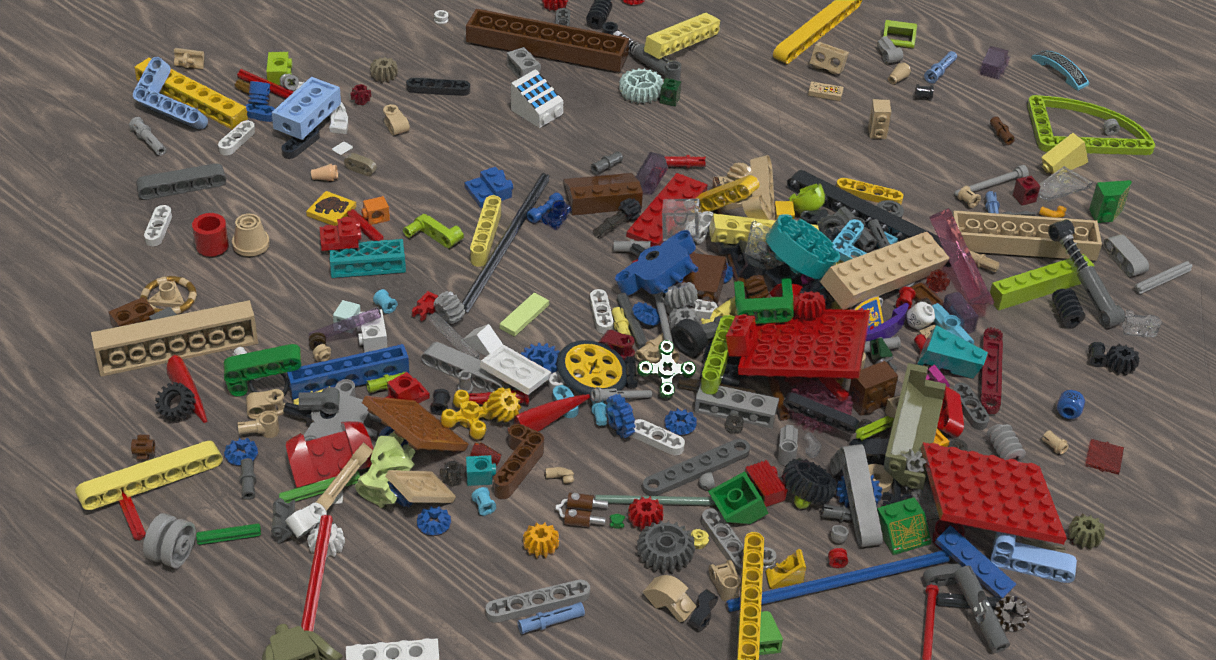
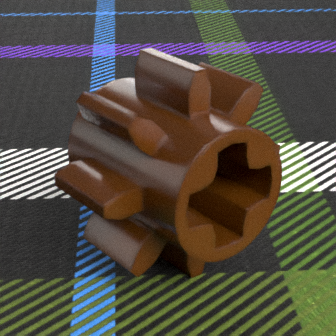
M137 435V439H132L131 442L132 455H137V459H149V455H154L155 440L150 439V435Z

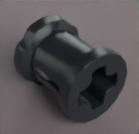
M916 84L915 99L921 97L932 100L934 86L930 85L928 87Z
M1091 343L1088 346V352L1091 354L1090 364L1094 367L1104 366L1107 363V356L1104 354V343Z
M436 389L433 392L434 400L430 405V410L433 414L442 415V412L448 409L447 402L451 396L447 390Z

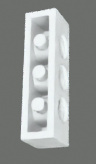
M426 638L414 641L402 640L390 643L379 642L376 644L346 646V660H439L438 639Z

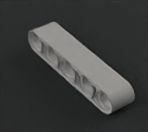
M433 342L421 356L423 363L456 379H459V372L463 370L470 371L472 385L486 392H493L502 387L508 389L511 386L480 368L481 360L439 342Z

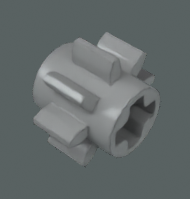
M909 449L908 453H901L903 457L907 458L905 470L913 472L924 471L922 466L926 463V460L920 458L922 456L920 451L914 453L912 449Z

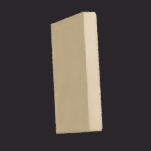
M388 470L385 476L409 502L453 503L456 498L433 472Z

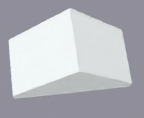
M489 324L474 329L462 340V343L485 356L490 355L503 345Z

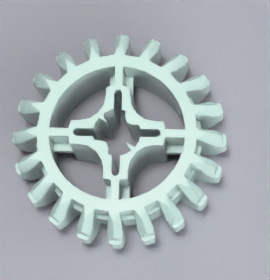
M639 68L637 70L632 69L631 71H626V74H623L622 78H620L619 90L622 93V97H625L626 100H631V103H651L660 98L663 79H661V75H657V72L645 70V68L643 70Z

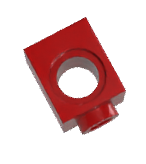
M408 372L387 382L389 398L403 400L419 398L420 384Z

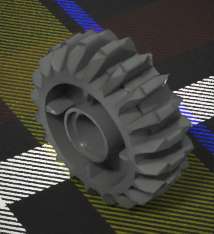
M660 520L658 524L652 522L650 527L645 526L637 541L638 556H641V561L643 563L646 562L647 568L653 566L654 571L660 569L663 574L666 570L673 573L674 569L681 571L682 566L687 567L689 562L692 561L693 554L695 553L694 537L691 536V532L686 531L685 525L679 527L678 522L671 524L669 520L667 523H663Z

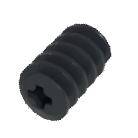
M611 0L593 1L586 16V22L591 28L596 30L602 28L612 9L613 4Z
M1058 289L1053 292L1052 300L1064 327L1070 329L1078 326L1085 319L1086 315L1078 301L1076 292L1072 289Z

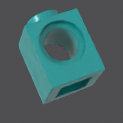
M491 455L466 457L467 486L492 485V476L496 474V464H492Z

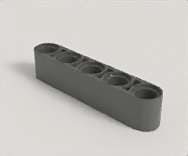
M216 163L142 176L137 179L136 186L139 197L148 200L220 187L226 183V176L223 166Z

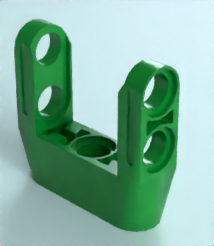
M791 278L782 280V297L745 299L744 282H734L736 315L755 316L756 324L790 321L794 315Z

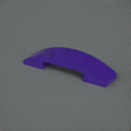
M905 303L894 309L892 317L888 321L871 330L868 328L866 341L880 337L886 339L894 336L905 323L909 304Z

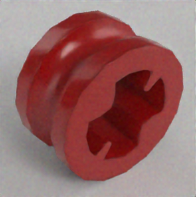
M835 548L828 553L829 564L833 568H843L849 562L847 551L843 548Z

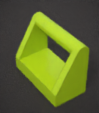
M886 20L883 37L887 36V33L912 36L911 42L890 40L895 46L914 48L917 24Z

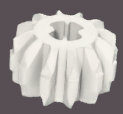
M319 524L316 527L317 529H311L310 535L307 538L311 553L315 551ZM332 524L326 559L329 555L335 557L336 552L341 553L342 546L345 543L343 531L341 528H337L336 524Z

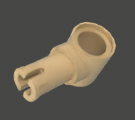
M265 411L256 420L238 422L239 435L258 432V434H262L266 438L277 436L280 431L277 414L273 411Z

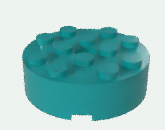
M780 215L766 233L765 240L776 254V259L788 264L790 269L797 274L802 273L815 280L824 277L829 268L835 266L840 260L839 251H834L832 248L834 244L811 224L802 219L796 221L792 219V215Z

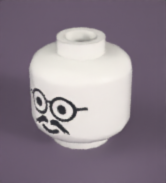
M918 302L907 312L908 324L919 330L926 328L935 320L934 309L926 302Z

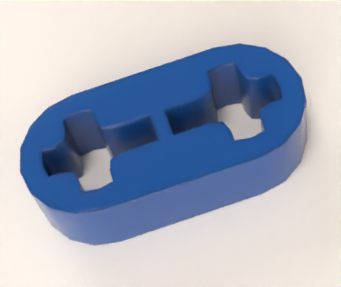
M249 103L245 106L248 118L265 122L273 121L272 111L275 110L274 107L259 103Z

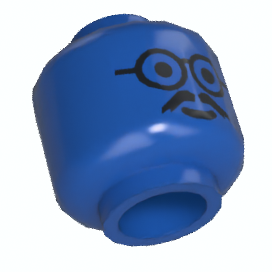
M1075 390L1064 391L1061 393L1057 403L1058 413L1067 419L1078 418L1085 406L1084 396Z

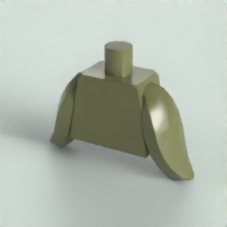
M280 624L275 628L276 634L270 637L271 644L265 647L262 654V660H340L343 658V655L336 651L319 634L313 631H304L301 626L289 629L287 624Z

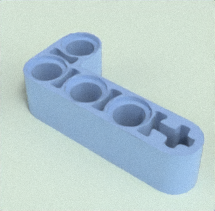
M996 532L991 562L998 568L1063 583L1074 581L1077 560L1073 555L1015 542L1016 535Z

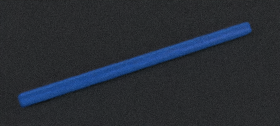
M943 550L762 592L761 605L948 562L950 557ZM740 597L726 601L729 612L740 609Z

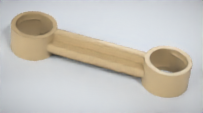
M362 443L315 503L321 504L327 511L373 450L365 443Z

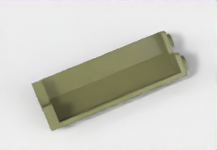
M908 363L885 455L884 470L902 486L923 490L927 474L925 464L922 466L924 471L913 472L905 470L907 458L903 457L901 453L906 454L909 452V449H912L914 453L917 451L921 452L923 442L934 443L946 384L926 380L928 367Z

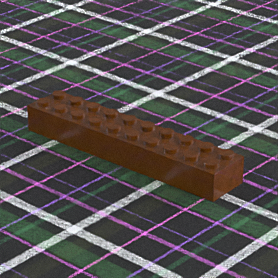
M477 8L466 24V42L510 51L524 47L534 56L602 68L614 72L621 71L629 54V38Z

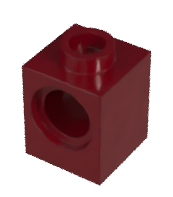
M1032 175L1016 179L1013 196L1021 206L1037 202L1041 186Z

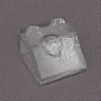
M663 199V241H666L682 230H688L693 241H699L702 215L700 199Z

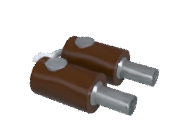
M569 492L568 499H563L561 504L556 505V510L564 518V525L590 527L591 523L605 525V517L591 516L590 511L593 510V507L607 508L608 501L594 500V495ZM567 502V508L571 509H566L564 515L560 507H562L564 503Z

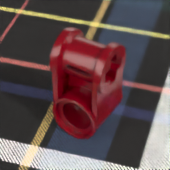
M607 330L598 342L609 346L612 350L614 349L623 360H625L626 356L635 357V350L633 349L635 340L631 335Z

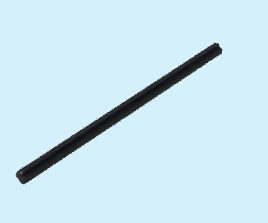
M542 173L467 292L461 302L464 305L465 313L470 311L527 218V212L533 208L550 180L549 174Z

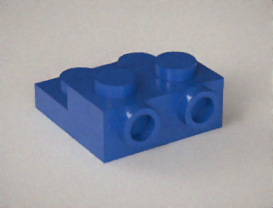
M496 167L480 171L479 178L464 182L465 189L480 208L483 207L486 197L491 195L500 197L501 201L512 198V181L506 180L504 171L498 170Z

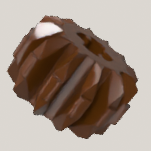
M755 275L746 280L745 284L750 299L771 298L763 276Z

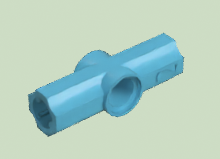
M938 303L932 305L935 312V320L933 322L937 326L974 345V340L960 326L961 321L957 316L950 315Z

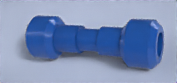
M557 192L553 193L544 205L532 208L527 212L528 220L532 223L540 221L546 211L563 205V196Z

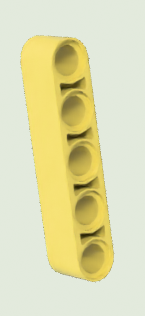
M491 195L486 197L470 246L471 264L477 267L484 266L487 262L500 221L501 199L498 196Z

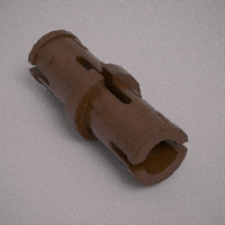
M998 116L990 120V125L996 130L997 136L1001 137L1006 145H1010L1015 141V137L1010 133L1009 127L1003 124Z

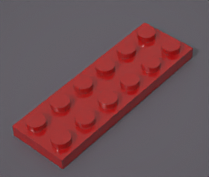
M676 173L627 230L626 237L635 241H650L651 247L661 246L670 236L671 228L679 225L691 210L690 203L701 193L707 191L708 184Z

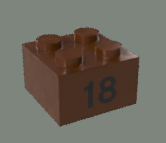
M886 361L860 370L859 378H853L850 381L848 403L860 416L872 413L884 406L886 407L888 398H892L895 395L898 381L897 373Z

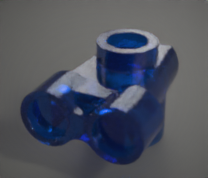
M563 200L555 201L552 204L553 210L549 213L547 212L541 218L544 224L550 225L555 230L563 224L562 221L566 220L567 215L571 212V207Z

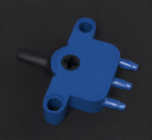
M682 230L663 242L661 246H653L648 249L633 243L630 251L638 257V261H635L615 276V281L621 293H626L627 295L633 294L640 288H643L650 294L667 293L668 287L676 282H683V277L691 271H698V267L693 264L689 255L696 249L691 233L688 230Z

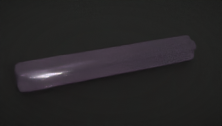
M376 307L309 333V336L312 333L320 332L326 338L377 320L381 318V312Z

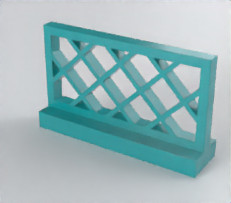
M403 239L358 242L359 248L337 249L342 250L341 252L330 250L331 278L406 272Z

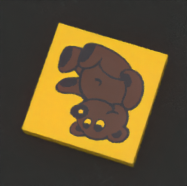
M325 191L306 211V215L336 226L338 225L337 219L347 217V212L355 209L357 206L355 201Z

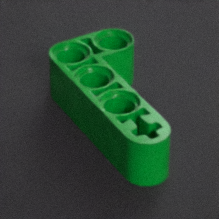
M288 344L226 358L223 362L224 380L229 392L236 397L244 396L248 391V380L298 370L302 365L300 347L296 344Z

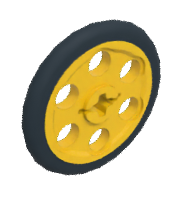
M590 340L575 341L565 346L558 354L557 369L561 378L569 387L583 395L589 394L591 397V391L596 387L601 389L616 388L617 391H621L627 384L625 361L620 354L605 344ZM585 352H591L594 356H588ZM575 358L579 363H574L570 359ZM603 360H609L612 364H606ZM594 363H596L595 368L592 370V373L589 374L591 368H593ZM573 373H579L583 377L578 378ZM606 374L613 375L615 379L608 378ZM592 381H597L601 385L596 386L592 383Z

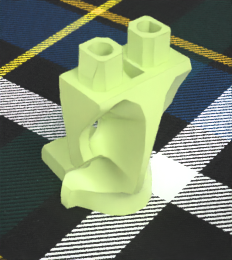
M395 431L389 436H380L377 439L371 456L372 465L368 472L360 476L355 484L356 491L363 498L378 505L380 508H383L385 504H394L397 499L396 495L389 488L387 483L389 480L385 477L388 470L410 471L414 466L411 459L415 454V450L409 445L401 447L400 444L405 438L397 436L394 433Z

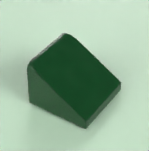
M882 338L870 340L872 360L887 359L893 356Z

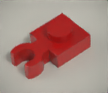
M427 291L417 301V306L412 309V317L420 314V320L423 321L426 319L427 313L434 314L436 312L434 301L438 295Z

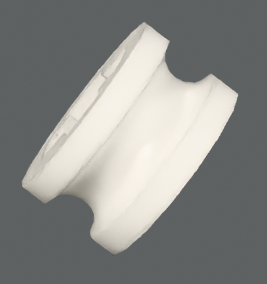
M439 10L434 13V21L437 24L448 22V12Z

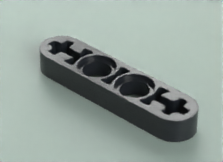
M409 78L406 81V89L410 93L466 96L471 92L470 83L464 80Z
M787 393L783 401V405L787 409L846 433H856L860 425L857 418L796 393Z

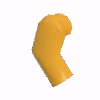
M1042 206L1039 215L1063 218L1066 215V208L1058 206L1057 210H1050Z

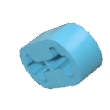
M558 385L553 389V401L564 399L563 396L565 398L574 396L570 388L565 385ZM579 405L563 416L566 418L576 417L579 412Z

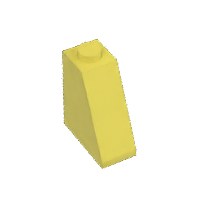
M1074 133L1070 134L1041 157L1042 168L1053 176L1088 163L1085 142Z

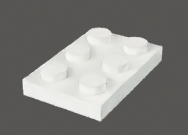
M505 345L499 347L480 362V368L527 395L550 379L551 376L549 370Z

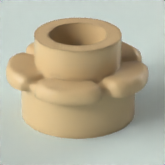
M325 344L318 345L313 350L314 359L317 362L327 361L331 356V348Z

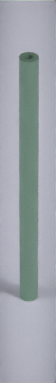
M595 495V500L608 501L610 504H632L634 499L640 500L641 496ZM651 496L652 500L658 499L661 505L716 506L711 497Z

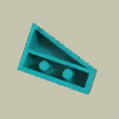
M936 325L925 341L917 364L921 366L923 364L932 366L935 364L939 370L941 368L948 369L953 374L973 379L983 367L988 352Z

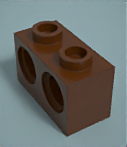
M142 297L108 311L111 326L116 328L150 321L149 316L155 314V311L145 297Z

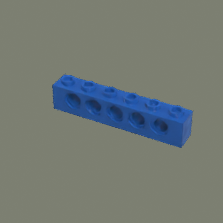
M404 344L301 366L298 370L287 372L292 399L299 398V393L316 392L329 386L335 388L337 383L344 379H349L354 382L355 386L366 384L368 380L381 378L383 375L388 374L390 376L402 372L409 373V357Z

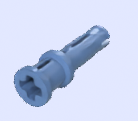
M950 51L939 63L933 64L931 69L925 72V80L929 83H935L938 77L943 76L945 69L956 60L957 54Z

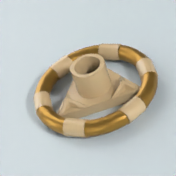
M164 276L147 284L142 290L140 298L145 297L155 313L164 310L155 306L173 307L171 309L176 314H180L192 306L197 292L195 286L185 278ZM176 283L189 290V296L185 303ZM159 286L160 291L148 300L150 291Z

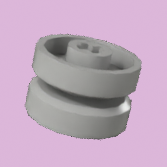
M166 513L159 514L154 518L146 532L143 543L144 556L149 560L162 562L169 567L179 568L189 557L193 548L196 534L195 525L184 519L177 520L174 516Z

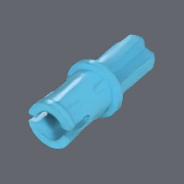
M592 401L591 410L595 415L598 426H605L607 424V407L604 401L600 403Z

